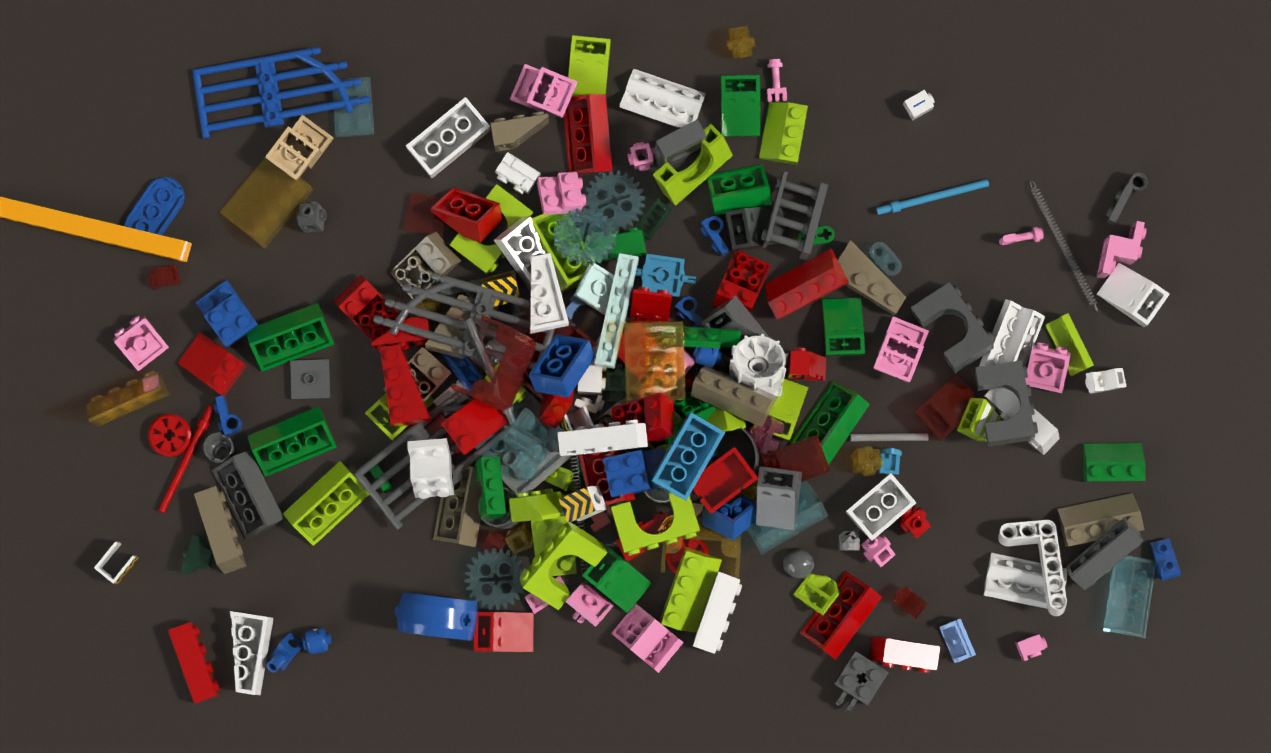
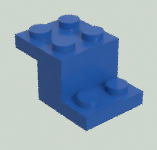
M227 280L196 302L205 319L226 347H229L258 326L246 305Z
M664 447L647 451L638 450L603 458L611 497L659 489L658 486L649 481L665 455Z

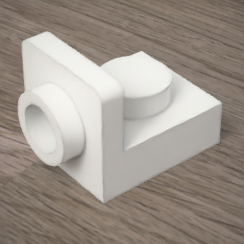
M600 394L595 405L592 404V400L581 397V400L576 399L574 408L580 409L586 406L588 413L596 415L597 411H602L605 401L602 400L603 396Z

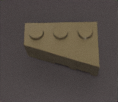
M459 295L457 298L472 304L475 302V298ZM451 306L445 316L464 321L470 318L472 311ZM440 322L434 332L463 340L466 330ZM431 339L425 344L427 350L460 359L464 358V355L459 354L460 348Z

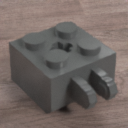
M854 651L834 682V685L843 690L835 704L838 706L842 704L848 693L853 698L848 703L846 711L850 712L857 700L868 706L889 672ZM864 673L866 680L864 683L861 682L859 684L856 676L857 674L861 675Z

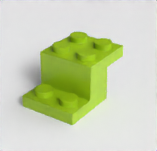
M565 516L531 521L535 556L543 551L546 543L554 538L562 525H565L567 522ZM565 555L556 559L549 569V575L554 577L577 574L575 555Z

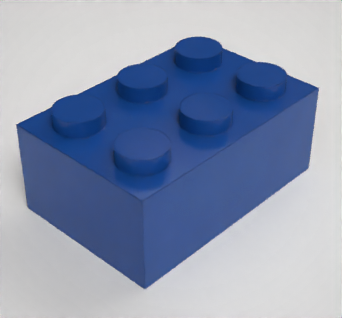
M556 334L529 374L535 392L569 398L595 358L590 341Z

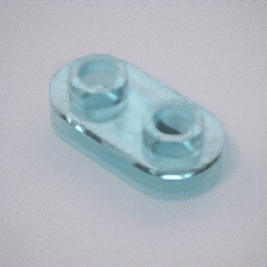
M876 242L871 246L869 250L870 257L884 274L891 277L899 274L902 264L891 249L883 242ZM877 249L882 250L881 256L876 255L875 251ZM894 264L895 269L889 270L888 265Z

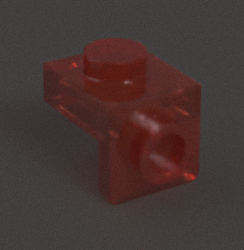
M491 531L485 539L482 549L498 557L508 541L498 531H495V533Z
M907 586L900 589L894 599L899 607L915 619L928 605L927 602L912 592Z

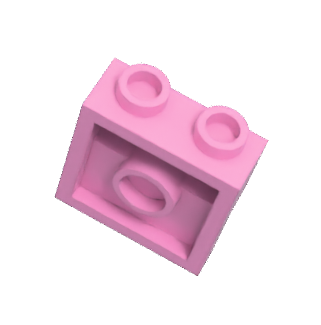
M577 172L558 173L557 177H538L537 185L543 215L581 213L583 206L586 205V196L581 194L580 189L583 187L582 178H578Z
M139 315L135 316L129 322L131 325L126 329L123 327L118 329L114 333L116 337L113 338L115 344L137 371L169 348L144 315L142 317H139Z
M1040 342L1037 345H1033L1027 368L1028 377L1025 378L1026 385L1062 393L1071 353L1067 352L1068 349L1064 347L1051 349L1048 348V344Z

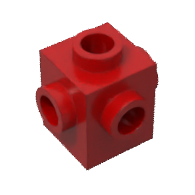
M913 505L898 518L901 521L900 527L906 533L909 531L915 538H918L931 527L925 518L927 514L920 506L916 508Z

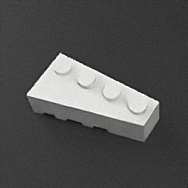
M522 217L494 239V241L531 292V258L543 255L545 251L542 250L539 236L534 230L531 217Z
M638 420L626 421V425H621L620 422L609 423V427H604V424L592 425V429H587V426L575 427L574 431L558 432L560 456L648 447L646 424L638 423Z

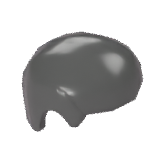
M217 432L205 438L203 450L210 461L218 464L224 463L233 456L235 448L229 437L221 432Z
M799 548L791 549L783 558V568L791 577L796 579L806 578L814 568V561L807 551Z

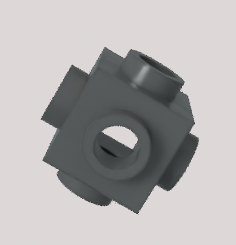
M314 201L300 204L299 211L297 212L298 226L305 233L322 232L324 221L326 220L325 209Z

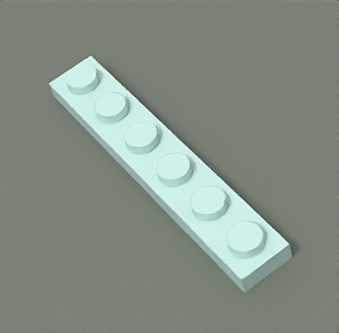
M619 253L595 359L596 366L615 368L639 261L638 256Z

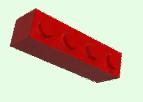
M189 622L168 630L194 704L218 696L220 686L217 680H213L211 673L214 670L211 662L206 660L205 654H207L204 643L199 641L198 636L201 634L197 624L194 625L193 622Z

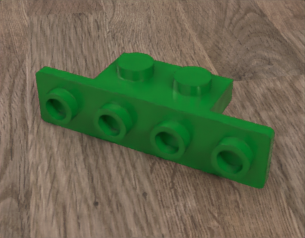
M664 325L662 343L679 344L686 347L732 348L733 345L736 346L740 342L741 331Z

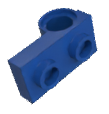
M712 216L702 221V228L700 230L705 238L709 237L713 242L711 247L716 254L720 253L721 256L727 254L729 249L719 236L723 230L722 219ZM711 222H718L720 228L717 231L711 230L709 228Z
M690 296L684 297L675 306L676 314L683 320L686 318L690 320L692 327L704 328L700 323L703 319L695 313L697 309L696 300ZM684 302H692L694 308L691 311H686L683 308Z
M223 395L215 397L216 402L213 405L216 414L219 413L221 421H218L220 432H224L226 436L239 432L243 426L242 420L236 415H229L226 398ZM231 419H236L238 422L234 429L228 427V422Z
M1170 539L1152 542L1150 547L1156 562V570L1160 581L1180 577L1181 571Z

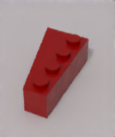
M400 345L380 347L391 425L393 427L431 422L432 418L403 348Z

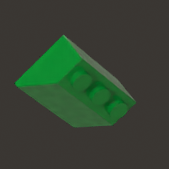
M763 164L715 173L707 178L715 216L725 215V212L772 205L770 188Z
M1142 443L1083 444L1084 482L1145 481V458Z

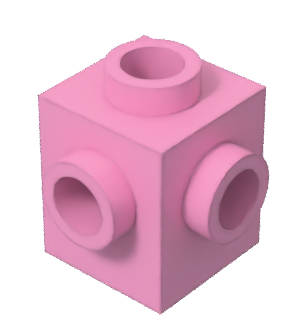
M644 142L634 144L630 148L631 154H627L629 164L634 165L635 170L639 169V171L650 169V166L654 164L653 160L656 159L654 148H650L649 143L644 144ZM644 155L646 159L639 161L638 157Z
M878 535L872 541L868 538L861 544L865 550L863 553L870 562L874 560L880 567L895 556V553L890 548L891 543L884 535L882 537Z

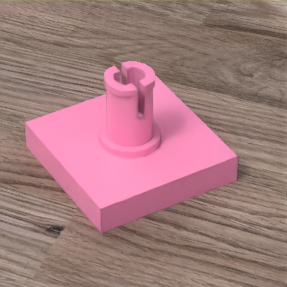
M585 580L566 601L576 610L573 614L575 620L581 614L577 622L583 623L586 618L595 627L614 606L612 602Z

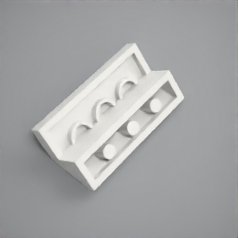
M633 69L619 107L682 128L697 120L706 93Z
M1005 299L992 332V336L995 339L993 341L994 349L983 355L979 367L1021 360L1023 366H1026L1045 316L1035 310L1021 307L1015 302Z
M991 553L985 580L984 596L1047 609L1041 563ZM1047 566V568L1051 571L1056 570L1055 566ZM1062 568L1064 585H1066L1067 569ZM1050 584L1052 589L1059 588L1057 584ZM1059 602L1052 603L1056 608L1062 607Z

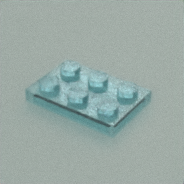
M359 77L362 81L361 85L345 88L349 99L370 96L371 102L352 106V113H346L345 107L334 109L336 138L375 135L370 77ZM346 78V79H340V80H341V81H344V80H353V79H355V78ZM332 90L333 102L342 100L338 90Z

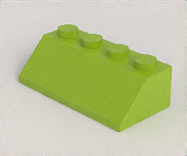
M541 214L532 218V225L539 236L542 250L545 251V254L551 253L561 294L578 287L589 263H595L570 218L567 214Z
M339 461L291 505L283 515L314 546L369 494L351 471Z
M685 547L660 618L662 625L681 631L697 633L722 559Z

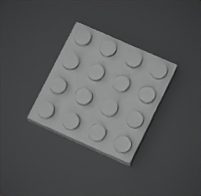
M532 394L513 410L515 418H519L525 412H528L530 415L528 420L516 428L520 433L516 437H513L511 434L507 435L482 455L483 457L500 456L502 479L516 496L517 493H529L572 457L570 455L560 456L558 432H564L559 425L555 429L538 422L541 404ZM500 428L498 431H496L494 434H492L490 437H488L475 448H480L483 444L489 441L492 437H494L504 428Z

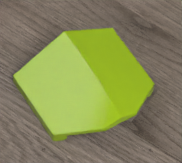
M717 408L705 420L724 432L741 427L742 429L746 428L744 419L720 408Z
M809 574L793 595L812 610L824 615L838 597L839 592L837 583L828 576Z

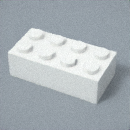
M465 97L407 144L406 147L427 174L433 178L491 131V128Z

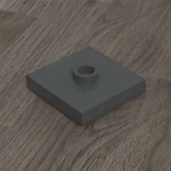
M329 359L290 361L292 400L331 398Z

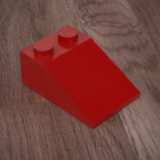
M456 188L448 191L430 208L433 214L463 237L479 243L502 222L500 203Z
M202 332L198 334L178 361V364L224 397L247 367L246 364Z
M488 388L441 424L463 454L466 455L506 425L508 419L501 411L500 401L492 390Z

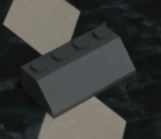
M250 450L231 457L212 470L246 539L284 520L281 510Z

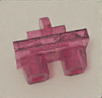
M768 415L762 427L757 426L750 429V432L754 434L753 441L757 442V448L760 449L761 453L765 454L767 451H777L779 441L773 439L772 436L773 433L782 434L785 427L782 422L776 420L772 415Z

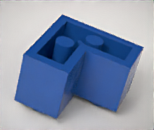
M741 495L731 505L726 503L711 515L703 506L702 525L731 540H735L756 522L757 503Z

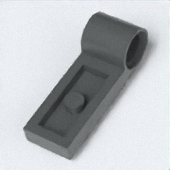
M1135 173L1129 178L1123 189L1119 188L1114 197L1117 200L1114 207L1110 206L1106 213L1108 217L1107 223L1111 225L1116 223L1131 192L1138 193L1147 186L1148 179L1143 173ZM1134 178L1141 180V187H1136L1133 184Z

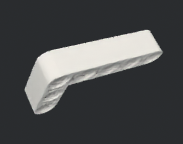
M1039 520L1002 525L998 535V540L1002 545L1038 544L1048 612L1053 616L1062 615L1067 605L1055 524L1050 520ZM1042 529H1048L1051 533L1045 534L1042 532ZM1023 531H1030L1032 535L1026 536L1023 534ZM1009 532L1012 534V537H1005L1003 533ZM1051 547L1054 551L1047 552L1044 548ZM1053 565L1056 567V570L1051 571L1047 566ZM1050 584H1057L1059 588L1052 589ZM1059 602L1062 607L1056 608L1052 603Z

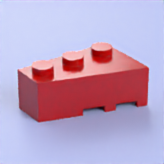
M794 348L793 351H790L787 362V379L825 381V357L813 352H807L806 348Z

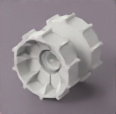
M764 334L751 337L745 335L742 341L732 347L731 355L733 357L730 360L729 374L737 378L738 383L742 382L751 386L753 390L759 388L780 397L783 388L781 384L786 372L784 367L787 363L788 354L784 353L783 348L779 345V340L774 341L771 338L765 337Z

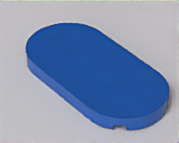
M170 177L158 178L152 181L127 216L124 227L163 235L184 204L185 193L182 186Z

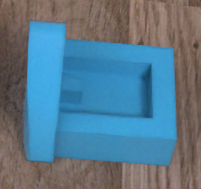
M894 448L880 449L878 451V454H880L879 474L899 475L902 451Z

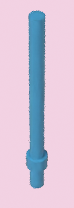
M988 179L900 202L898 200L892 201L889 205L877 207L876 212L877 215L888 212H900L901 209L989 187Z

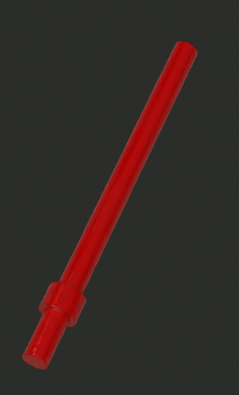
M208 405L202 419H199L198 427L158 508L159 511L165 513L205 429L207 430L210 425L209 420L215 410L214 407Z

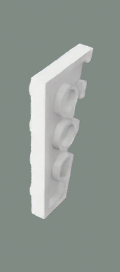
M551 253L533 256L531 258L530 334L569 326Z

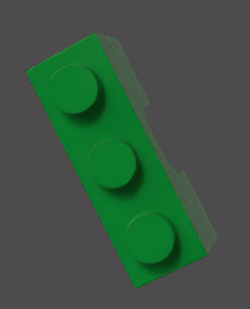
M500 456L480 457L475 462L477 481H481L482 497L479 500L481 520L500 519L506 514Z

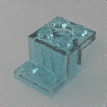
M525 407L503 440L518 455L510 466L511 469L521 480L527 483L535 475L538 465L546 459L548 450L539 438L534 436L538 433L541 423L538 422L532 411Z

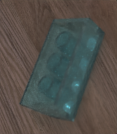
M804 479L801 481L795 530L759 526L755 522L746 531L760 554L763 555L828 517V514L808 481Z
M1126 556L1113 567L1103 631L1145 638L1156 570L1155 561L1135 556Z

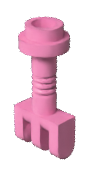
M780 59L769 60V64H767V68H771L773 86L772 89H767L768 102H772L771 94H775V102H779V94H782L783 101H787L786 88H780L779 67H783Z
M1033 227L1031 232L1005 235L999 239V244L1008 245L1030 239L1040 242V239H1043L1042 228Z

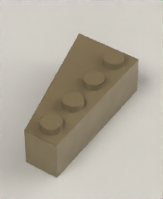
M214 486L195 493L194 496L217 566L224 574L246 567L243 549L240 543L238 544L236 538L238 537L237 531L230 521L232 519L229 508L226 509L224 504L226 497L223 490L219 491Z

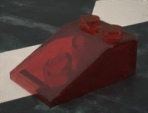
M818 435L761 456L765 467L802 472L801 483L831 472Z

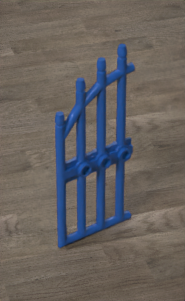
M320 47L192 69L202 139L210 138L209 132L261 122H264L265 128L275 127L284 124L283 118L344 107L346 113H352V106L371 102L370 96L349 99L345 88L361 85V78L341 81L332 71L347 68V62L325 65L310 57L312 54H320ZM298 58L313 66L276 73L275 62ZM251 66L256 67L257 77L202 87L201 75ZM319 73H324L332 82L279 92L278 81ZM252 85L259 86L260 96L205 105L203 94ZM338 90L342 99L340 101L282 111L281 99ZM259 103L262 105V115L208 124L206 113Z

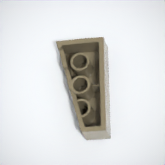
M850 240L838 259L849 282L845 286L895 316L906 296Z

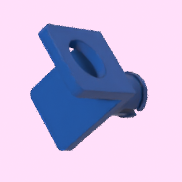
M289 633L270 656V661L267 663L268 670L274 673L280 668L284 671L294 656L304 647L303 642L292 633ZM288 641H294L297 644V648L291 647Z

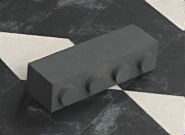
M1123 518L1066 566L1070 578L1084 590L1094 585L1100 577L1108 573L1112 567L1119 561H1122L1132 550L1140 546L1144 540L1139 530L1127 519Z

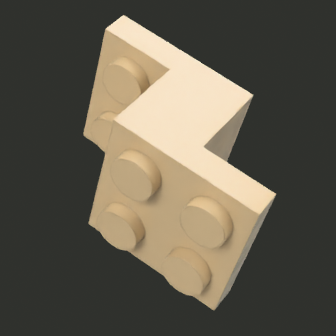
M302 115L292 129L289 126L265 158L297 181L307 167L311 169L334 138Z

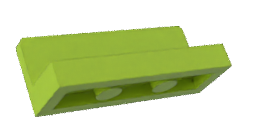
M1069 313L1045 325L1055 347H1064L1068 349L1067 352L1071 353L1067 369L1070 376L1094 365Z

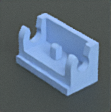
M961 619L939 627L954 663L976 655Z

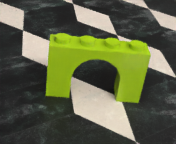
M712 124L704 129L707 139L700 143L701 152L688 168L677 172L666 162L653 174L663 194L675 206L733 156L723 135Z
M497 184L486 197V199L500 203L501 214L507 220L508 228L522 217L533 218V211ZM459 233L450 244L453 250L486 275L489 272L493 273L499 266L497 262L501 257L505 258L497 244L483 245L477 241L465 238Z
M668 493L673 510V522L667 531L656 535L648 534L639 528L630 502L611 507L624 554L628 553L629 556L640 553L639 549L645 547L648 550L658 548V544L666 542L667 545L678 542L677 538L685 536V539L696 537V533L700 529L690 495L685 501Z
M566 522L565 525L558 529L554 538L546 543L543 551L534 557L532 564L523 570L519 578L522 588L559 610L571 595L566 585L549 575L552 563L562 556L575 555L596 567L607 554L604 543L573 523Z

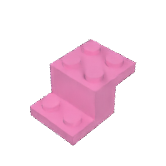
M524 64L510 100L535 111L544 112V114L549 112L563 118L578 82L542 67L539 70Z
M1136 221L1130 228L1129 238L1109 235L1104 240L1097 277L1106 278L1111 272H1114L1116 262L1131 265L1141 257L1143 247H1140L1142 239L1144 240L1147 230L1144 228L1145 222Z
M892 317L873 369L910 383L929 331Z
M637 604L632 607L611 633L658 673L683 644L679 638Z

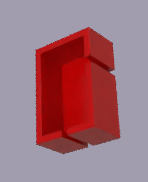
M734 447L704 469L692 491L697 497L702 496L700 502L711 515L741 492L740 487L743 490L758 480V477Z

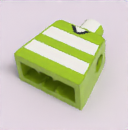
M970 398L957 431L976 441L987 442L985 423L997 422L1001 418L986 399Z

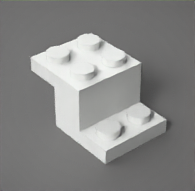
M447 438L407 441L410 456V479L415 498L426 499L434 496L447 497L454 495L451 455Z

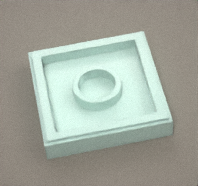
M590 262L574 296L606 315L614 275L596 263Z

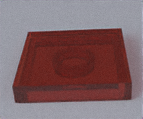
M412 192L405 231L427 235L437 232L443 237L446 223L433 214L430 209L442 197Z

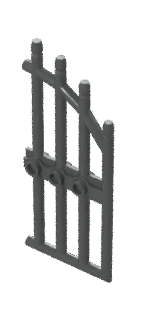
M432 273L431 279L441 281L442 283L427 289L403 284V291L417 295L407 304L386 299V306L401 310L395 321L381 316H375L373 320L377 324L391 327L389 333L392 335H397L399 330L458 347L460 348L459 354L478 359L479 353L465 321L415 306L425 298L472 311L470 317L473 319L482 342L486 335L540 351L538 360L551 343L555 329L541 331L546 334L543 344L489 329L487 327L490 317L530 328V320L493 310L496 299L531 309V301L438 273ZM455 286L475 292L477 295L474 304L438 294V292ZM408 313L459 327L466 331L463 340H458L404 324L403 321ZM485 347L489 357L533 369L536 365V362Z
M456 392L429 413L432 420L442 412H457L465 405H452L453 402L459 400L461 395ZM528 412L516 418L517 426L511 428L508 422L503 426L504 429L456 467L451 462L453 486L464 478L460 474L464 469L507 435L511 434L513 437H516L520 433L516 428L530 417ZM430 422L413 425L353 473L397 530L403 526L400 520L428 498H415L398 513L394 514L388 505L412 487L411 479L409 478L384 499L381 498L376 489L410 463L409 454L371 484L364 474L407 440L441 439L448 433L444 427L430 436L424 428ZM456 443L449 447L450 455L460 449Z

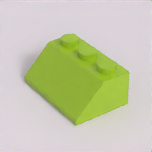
M769 102L759 159L797 166L808 106L789 102Z
M553 488L530 491L529 495L528 492L517 493L516 498L509 499L512 522L533 521L564 516L559 499L565 497V495L561 491L553 492Z

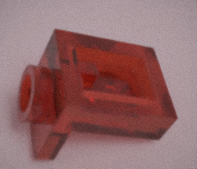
M177 265L154 268L150 271L148 277L153 290L181 284Z

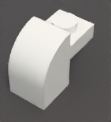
M1123 368L1086 373L1085 383L1091 394L1126 387Z

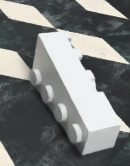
M990 389L985 395L987 402L994 410L996 409L1001 414L1000 417L1003 420L1011 419L1020 409L1017 396L1008 389ZM1034 409L1035 415H1032L1033 422H1037L1038 433L1035 434L1034 440L1028 442L1045 455L1060 439L1056 427Z
M230 611L236 692L261 695L273 618Z

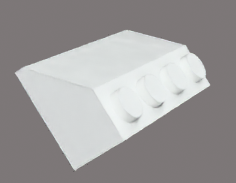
M721 572L717 573L692 645L693 647L715 654L716 650L720 651L723 640L720 639L722 632L726 633L729 622L726 621L728 614H733L736 603H733L735 595L739 596L742 585L739 584V579Z

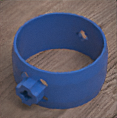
M403 592L399 605L395 607L394 615L397 617V629L399 632L472 641L476 628L477 601Z

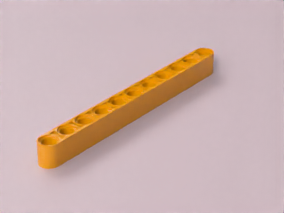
M0 197V218L173 260L188 261L192 245L190 242Z

